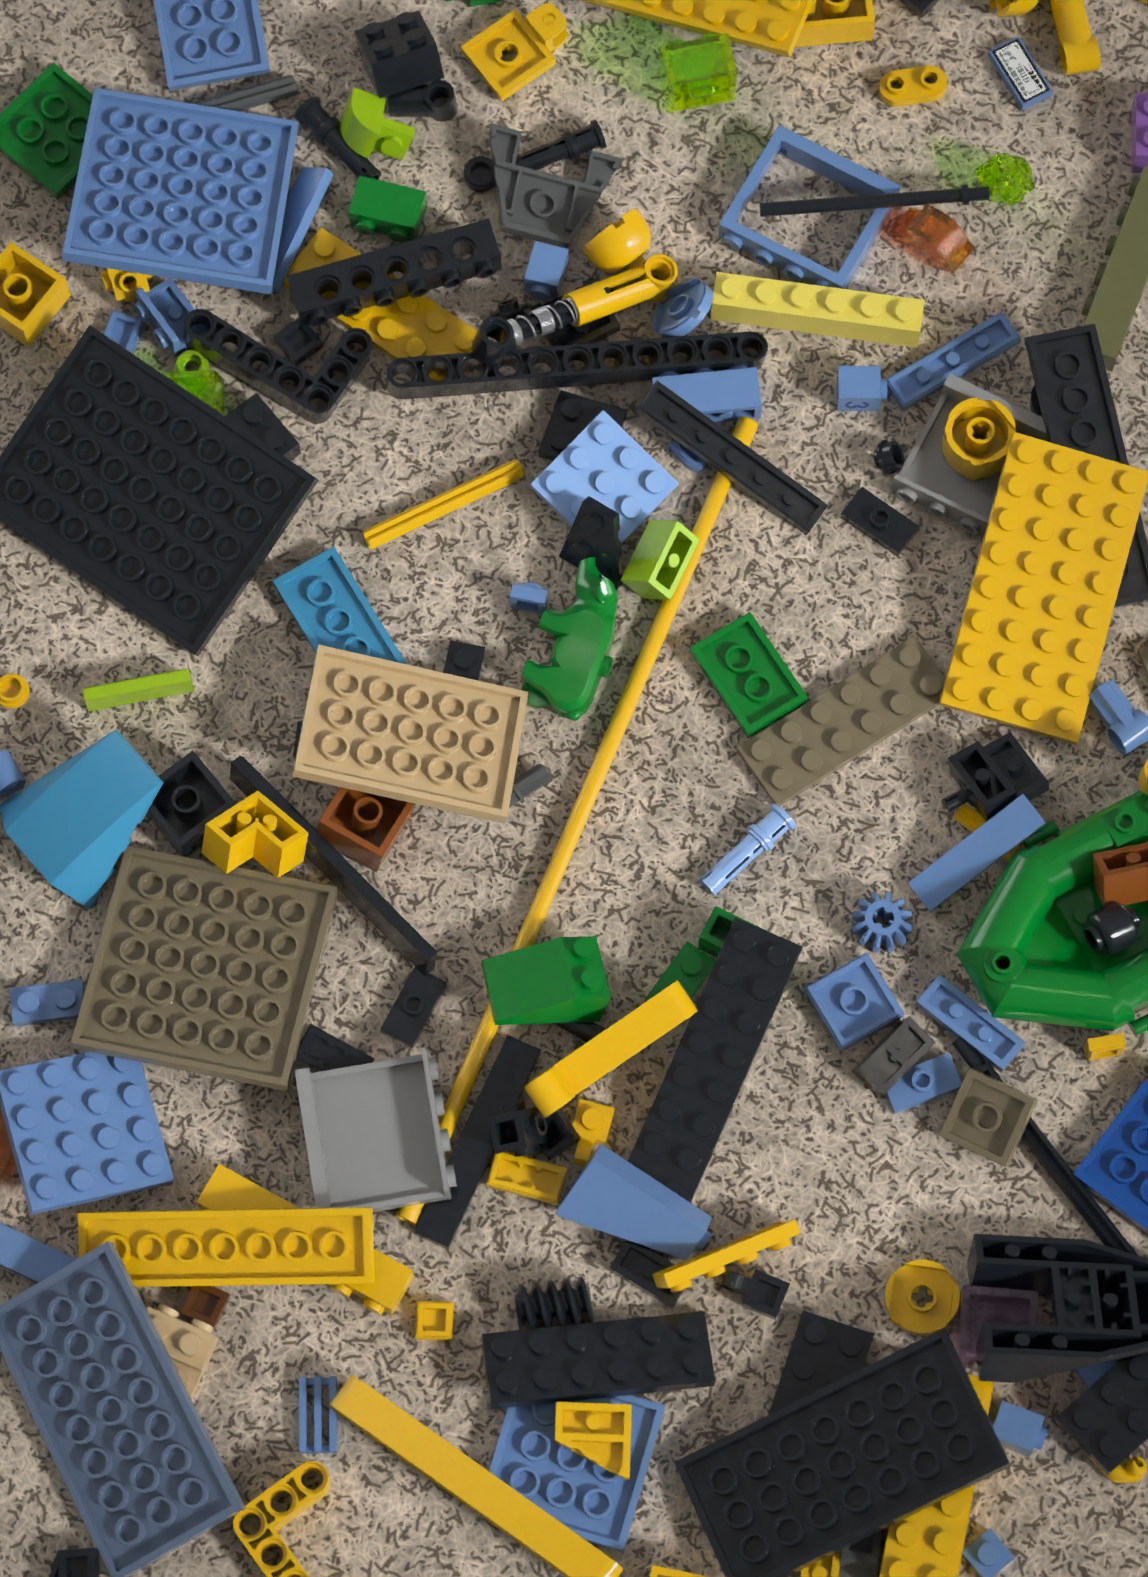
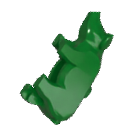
M589 557L580 561L575 581L576 602L567 610H556L550 607L548 611L544 610L539 628L556 638L551 653L552 666L538 665L527 659L521 675L522 680L525 681L521 690L528 692L526 705L533 708H549L558 715L573 721L578 720L591 707L601 677H608L613 663V657H609V653L615 637L616 611L619 599L614 584L597 570L595 557Z

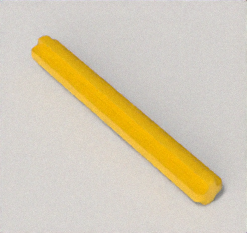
M513 459L365 529L362 532L363 539L369 549H374L522 479L525 476L524 469L518 459Z

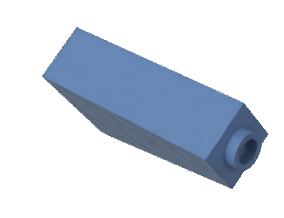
M602 1144L596 1149L564 1195L555 1212L561 1218L687 1260L694 1249L700 1252L712 1234L707 1231L712 1219L710 1215Z

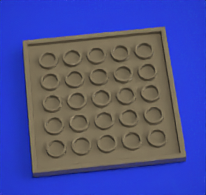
M128 846L123 854L72 1036V1049L288 1091L338 895V887L285 876L276 878L270 873L239 867L225 874L212 862Z

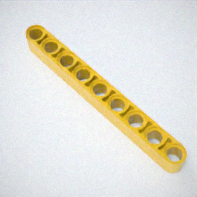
M351 1374L329 1404L343 1418L565 1577H618L622 1572L623 1568L606 1554L356 1376Z

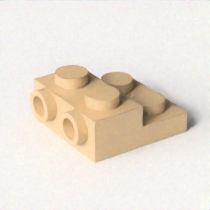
M162 1304L158 1305L157 1310L148 1306L147 1312L192 1400L218 1343L217 1336L211 1334L213 1327L197 1319H193L191 1324L177 1319L179 1312Z

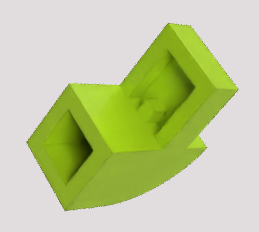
M353 87L342 111L340 132L346 144L356 153L368 159L373 150L403 160L414 138L415 128L383 117L386 98L379 99L378 95Z

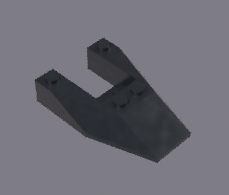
M974 1234L967 1260L970 1291L1051 1295L1055 1325L983 1322L976 1348L979 1381L1018 1383L1148 1353V1258L1085 1239Z

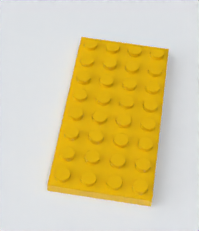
M1013 432L938 705L1075 745L1078 743L1090 700L1088 695L1092 693L1145 494L1148 471Z

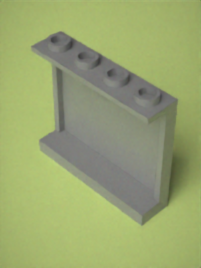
M950 373L943 385L942 394L899 474H895L891 490L896 492V496L906 503L914 504L917 502L927 507L928 512L937 518L946 519L948 517L959 522V526L968 533L976 535L979 532L985 534L1002 470L991 477L971 481L950 467L942 450L945 425L950 412L959 403L970 398H979L978 400L990 401V399L995 400L1010 411L1015 421V431L1017 433L1047 442L1048 438L1043 417Z
M426 1047L421 1048L422 1054L314 1073H311L309 1068L295 1070L316 1208L372 1207L373 1212L452 1199L450 1188L457 1186L453 1164L446 1165L444 1154L445 1151H451L448 1129H440L438 1117L445 1115L442 1093H434L432 1081L439 1079L436 1057L429 1058Z

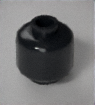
M1112 902L1088 914L1085 926L1083 927V935L1086 943L1094 952L1110 956L1135 943L1138 937L1137 927H1139L1140 922L1132 908H1125L1119 902Z

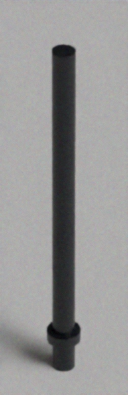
M962 184L960 188L767 202L759 203L760 217L957 202H961V205L964 206L969 205L970 201L990 200L989 186L968 188V184Z

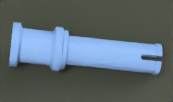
M774 803L770 807L771 812L757 825L752 824L749 826L748 835L699 879L701 885L711 895H717L762 851H771L774 848L773 843L787 830L792 831L796 827L793 819L782 807Z

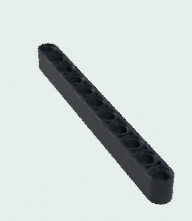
M748 331L513 349L506 352L504 358L495 364L481 362L473 352L405 357L395 359L389 364L386 388L392 397L405 400L652 381V377H658L665 372H677L679 375L691 374L703 368L722 371L728 370L735 365H746L749 368L757 367L758 370L765 361L768 343L762 334ZM751 347L756 349L759 355L748 357L742 350ZM718 350L722 352L724 358L714 360L708 355V352ZM675 353H684L690 360L684 363L678 362L674 359L673 355ZM648 355L655 360V363L644 365L638 358ZM607 358H614L620 362V366L610 368L603 361ZM575 360L580 361L586 368L579 371L574 370L568 363ZM538 363H544L551 370L547 373H539L533 366ZM502 366H510L514 368L516 373L505 376L498 369ZM473 368L478 370L481 375L473 379L465 376L463 372ZM440 371L444 373L446 378L442 381H434L428 375L431 372ZM397 374H406L411 378V381L399 384L393 377Z

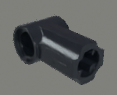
M436 80L428 85H421L388 96V112L390 117H431L436 121L445 122L453 119L458 110L454 88L445 80ZM444 97L448 99L444 104H434V101L438 98Z

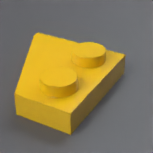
M556 1402L555 1442L618 1477L630 1480L632 1404Z

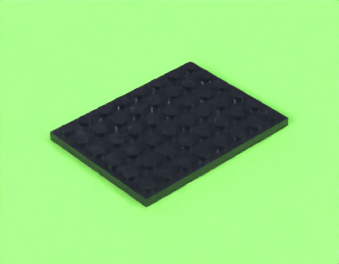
M89 325L0 455V521L181 646L199 656L319 480Z

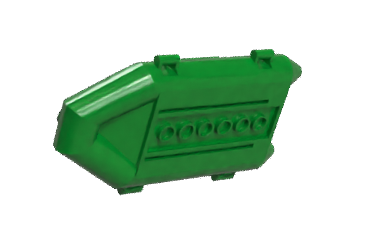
M1141 790L1059 831L1054 820L1044 824L1022 841L1026 849L1011 857L956 953L992 1018L1114 1031L1128 1024L1135 1036L1148 1030V1014L1134 1021V1014L1148 1007V901L1124 906L1125 908L1130 907L1135 911L1140 925L1137 927L1138 937L1135 943L1116 954L1107 956L1100 952H1094L1086 943L1083 935V927L1085 926L1088 914L1103 906L1094 888L1093 854L1148 842V796ZM1052 836L1055 838L1041 846L1036 845Z

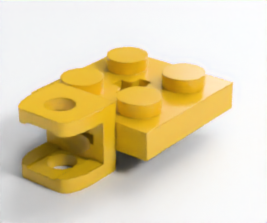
M553 3L539 6L526 15L525 20L515 8L460 47L461 53L497 98L503 102L556 65V58L551 52L563 45L568 39V31L565 29L567 20ZM507 50L511 53L515 50L517 52L514 56L515 60L511 62L502 61V51Z

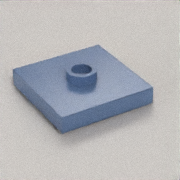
M868 953L861 955L804 987L805 994L840 1052L891 1025L905 1015Z

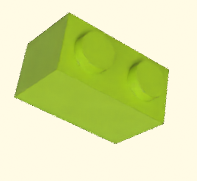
M649 520L623 573L621 581L644 599L671 600L700 539L677 520Z

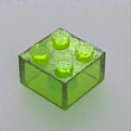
M710 33L702 36L700 39L690 41L674 40L664 46H660L659 77L668 113L735 100L737 69L728 33L721 35Z

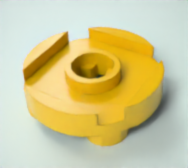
M925 1259L912 1260L900 1267L889 1278L884 1293V1304L891 1322L904 1332L916 1336H928L946 1328L955 1317L960 1302L959 1287L947 1272V1269L937 1262ZM919 1288L926 1289L927 1296L932 1297L933 1301L932 1303H926L924 1307H918L917 1301L912 1300L911 1294H917Z

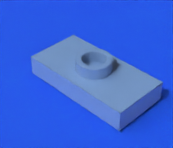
M946 1053L912 1066L886 1093L893 1113L897 1114L958 1091L962 1082L950 1053Z

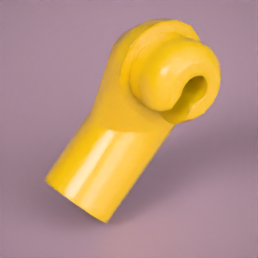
M1089 1456L1103 1474L1114 1483H1135L1141 1480L1147 1471L1145 1460L1139 1456H1133L1132 1459H1125L1109 1475H1106Z

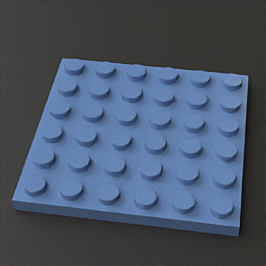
M94 88L64 241L62 261L271 294L299 121Z

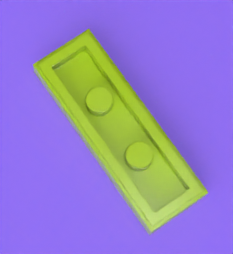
M184 668L86 687L83 689V695L88 712L193 692L194 689L190 671Z

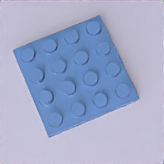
M87 1052L0 1070V1107L30 1215L162 1187L173 1183L174 1176L141 1062Z
M633 1395L568 1401L576 1403L632 1404L630 1480L618 1477L555 1442L556 1403L508 1408L489 1472L587 1542L624 1552L666 1405Z

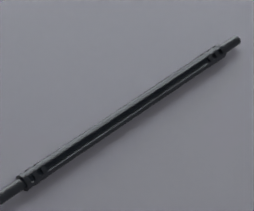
M961 1037L952 1043L970 1068L1003 1082L989 1062L985 1063L979 1054ZM1030 1117L1021 1139L1105 1246L1138 1255L1082 1182L1073 1175L1072 1169Z

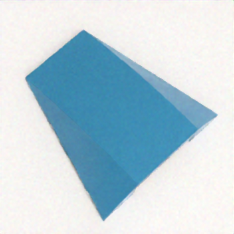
M114 730L0 804V812L4 831L52 886L85 907L92 909L99 899L97 895L103 884L108 883L114 872L113 867L121 852H125L131 842L130 836L136 825L141 824L164 782L118 730Z

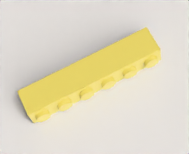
M716 272L713 302L711 305V320L918 348L925 300Z

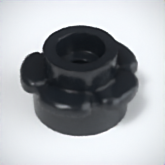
M882 440L877 445L873 458L878 469L888 474H893L896 469L903 467L904 454L898 442Z

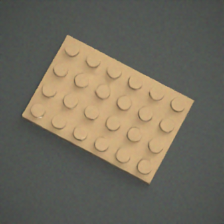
M318 645L292 777L505 823L510 806L528 692Z

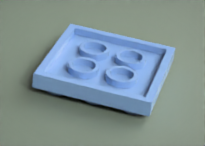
M603 410L529 487L570 527L574 523L583 500L588 496L619 513L620 521L618 537L622 544L679 483Z

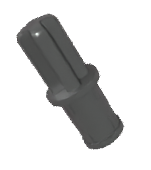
M537 764L514 779L509 808L519 801L524 803L525 797L550 782V774L542 764Z

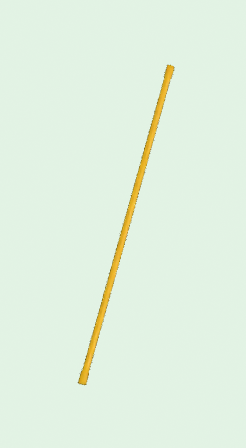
M740 416L732 435L749 447L758 428V423L749 417ZM719 471L715 476L692 530V533L700 539L671 600H662L511 951L529 947L535 943L732 484V481ZM490 1002L444 1105L445 1115L439 1117L440 1129H448L449 1140L499 1026L494 1024ZM424 1204L400 1207L395 1217L415 1225Z

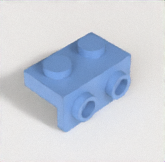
M168 278L147 292H144L141 287L136 289L134 309L144 323L146 321L151 323L155 329L153 335L158 344L163 349L168 347L174 356L190 348L184 339V322L186 316L195 309L173 279ZM196 324L191 327V330L196 334H205L209 331L202 324Z

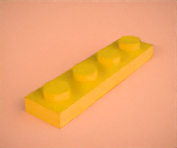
M796 1219L781 1220L653 1273L652 1276L657 1288H670L672 1293L692 1286L691 1279L703 1274L704 1278L707 1279L724 1273L726 1271L724 1265L733 1261L741 1265L757 1259V1252L769 1247L770 1251H776L791 1244L790 1238L801 1234Z

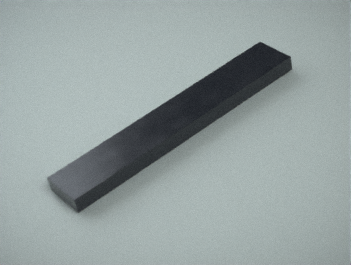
M658 380L636 408V412L807 535L827 508L828 504Z
M507 1035L446 1164H453L457 1186L450 1188L452 1199L428 1203L415 1230L416 1236L449 1250L495 1152L487 1118L504 1114L503 1106L518 1103L524 1090L523 1087L527 1084L541 1054V1049Z

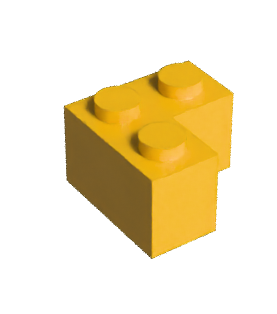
M256 791L205 824L201 853L225 874H228L253 857L276 878H279L304 862L308 832L266 796Z

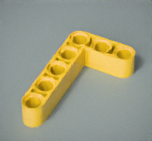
M677 980L532 1079L523 1088L543 1117L546 1118L571 1101L585 1088L695 1014L698 1009Z
M307 1461L245 1505L246 1509L234 1516L233 1529L237 1537L266 1577H309L277 1531L329 1492L331 1479L326 1467L319 1462ZM310 1472H318L323 1475L322 1485L315 1490H310L303 1486V1479ZM280 1494H286L292 1498V1505L285 1512H277L272 1509L273 1500ZM249 1517H257L261 1520L260 1530L253 1535H246L241 1531L243 1521ZM272 1547L280 1548L283 1551L282 1561L275 1566H269L263 1562L264 1553Z

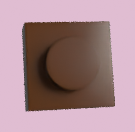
M192 1286L180 1314L191 1320L203 1321L215 1330L231 1296L229 1293L213 1286Z

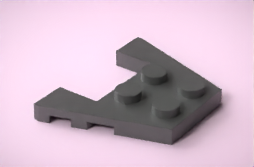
M492 124L489 129V141L501 231L568 249L620 165L621 158L591 151L588 157L583 183L516 165L515 162L522 131Z

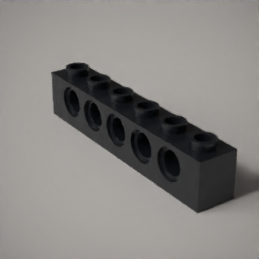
M488 218L291 274L287 277L290 293L302 327L305 325L319 326L326 323L330 318L340 315L346 317L354 316L360 313L362 309L375 305L385 307L393 304L396 299L403 297H420L427 294L429 290L442 286L452 288L461 284L463 280L470 278H487L494 275L496 271L502 270L501 254ZM459 253H467L471 255V257L467 260H458L455 258V256ZM428 262L438 265L432 270H425L421 267ZM392 272L404 274L402 278L396 280L388 277ZM361 281L371 284L365 289L354 287L356 283ZM326 291L337 293L335 297L330 299L321 297V294Z

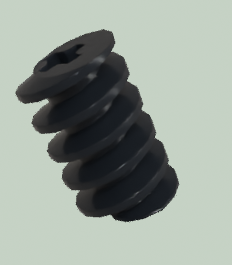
M582 1276L577 1278L575 1288H572L568 1278L562 1280L560 1290L557 1289L553 1280L547 1282L545 1292L542 1291L538 1282L533 1283L531 1293L529 1294L523 1284H519L517 1287L515 1304L519 1330L522 1329L524 1320H527L531 1329L537 1327L538 1319H542L545 1327H551L553 1317H557L560 1325L563 1326L566 1325L568 1315L573 1317L576 1324H581L583 1313L587 1314L591 1323L594 1322L590 1289Z

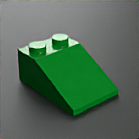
M596 936L560 937L490 957L481 962L495 1025L600 1022L611 998Z

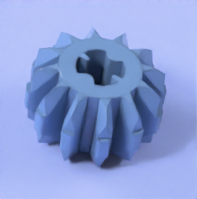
M875 891L872 892L870 902L860 899L858 907L861 911L852 912L851 919L857 923L852 927V933L862 935L859 941L862 947L872 941V952L878 953L880 944H884L888 953L893 952L894 942L904 946L907 940L904 934L912 933L913 925L907 922L912 918V911L902 910L905 904L903 898L892 903V893L890 891L886 892L884 900H880L879 895ZM882 916L883 921H889L888 927L883 928L881 923H876L877 917Z

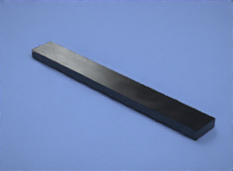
M240 755L232 761L229 779L247 797L259 791L308 832L305 856L338 887L424 976L431 972L435 967L437 951L243 756Z

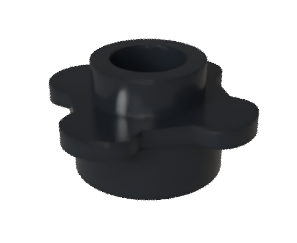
M517 299L506 300L498 303L497 310L489 315L490 317H502L505 320H515L518 315L525 317L524 309L529 308V304H518Z

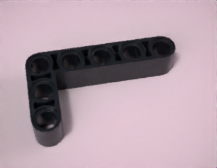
M192 310L186 316L184 322V339L191 348L313 424L326 422L332 416L368 363L372 350V339L368 332L361 328L347 330L315 377H313L208 310ZM196 324H202L209 331L205 334H196L191 330V327ZM224 343H233L238 347V350L234 353H226L220 346ZM357 343L364 348V351L354 354L347 349V346ZM255 361H261L268 368L263 372H257L250 367V364ZM332 371H340L346 378L340 382L333 381L329 378L328 374ZM284 380H291L298 387L292 391H287L279 383ZM319 398L324 400L327 406L323 409H315L309 402L312 399Z

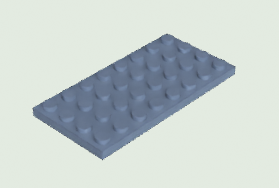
M107 1241L0 1305V1351L111 1577H129L246 1509L113 1242Z

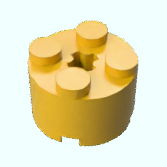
M979 398L964 400L952 409L945 425L942 440L944 457L953 470L971 481L991 477L1002 470L1011 435L1013 432H1016L1012 414L1004 405L995 400H978Z

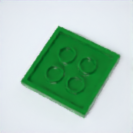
M53 62L0 113V152L54 198L59 200L77 180L93 95Z

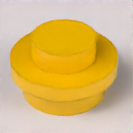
M13 673L0 677V705L7 709H16L24 705L30 695V688L26 679L21 675Z

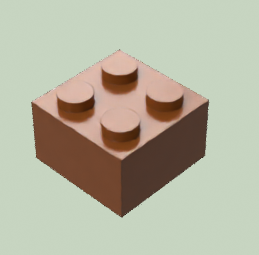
M340 787L320 818L316 830L336 850L377 873L412 816L416 804Z

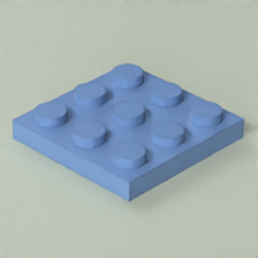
M154 0L167 83L170 91L271 73L258 0Z

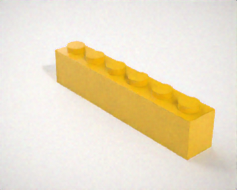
M218 1164L196 1202L200 1210L299 1208ZM374 1249V1283L330 1284L329 1286L332 1290L349 1298L351 1293L364 1300L362 1305L377 1315L381 1316L384 1311L393 1315L412 1282L414 1273L409 1267Z

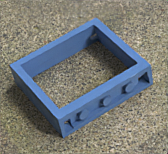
M778 125L721 220L718 238L730 244V249L734 251L741 249L751 254L757 263L767 267L773 265L782 270L783 274L792 281L800 282L802 280L811 285L847 289L895 207L875 209L838 273L737 223L738 218L777 153L860 195L900 193L901 186Z

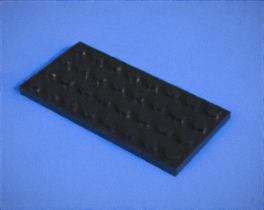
M945 1328L674 1462L725 1577H788L1012 1466Z

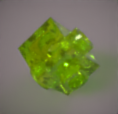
M998 153L974 169L980 187L989 186L990 200L988 201L1003 203L1007 206L1015 205L1024 199V195L1035 189L1031 176V167L1024 157L1009 155V153Z

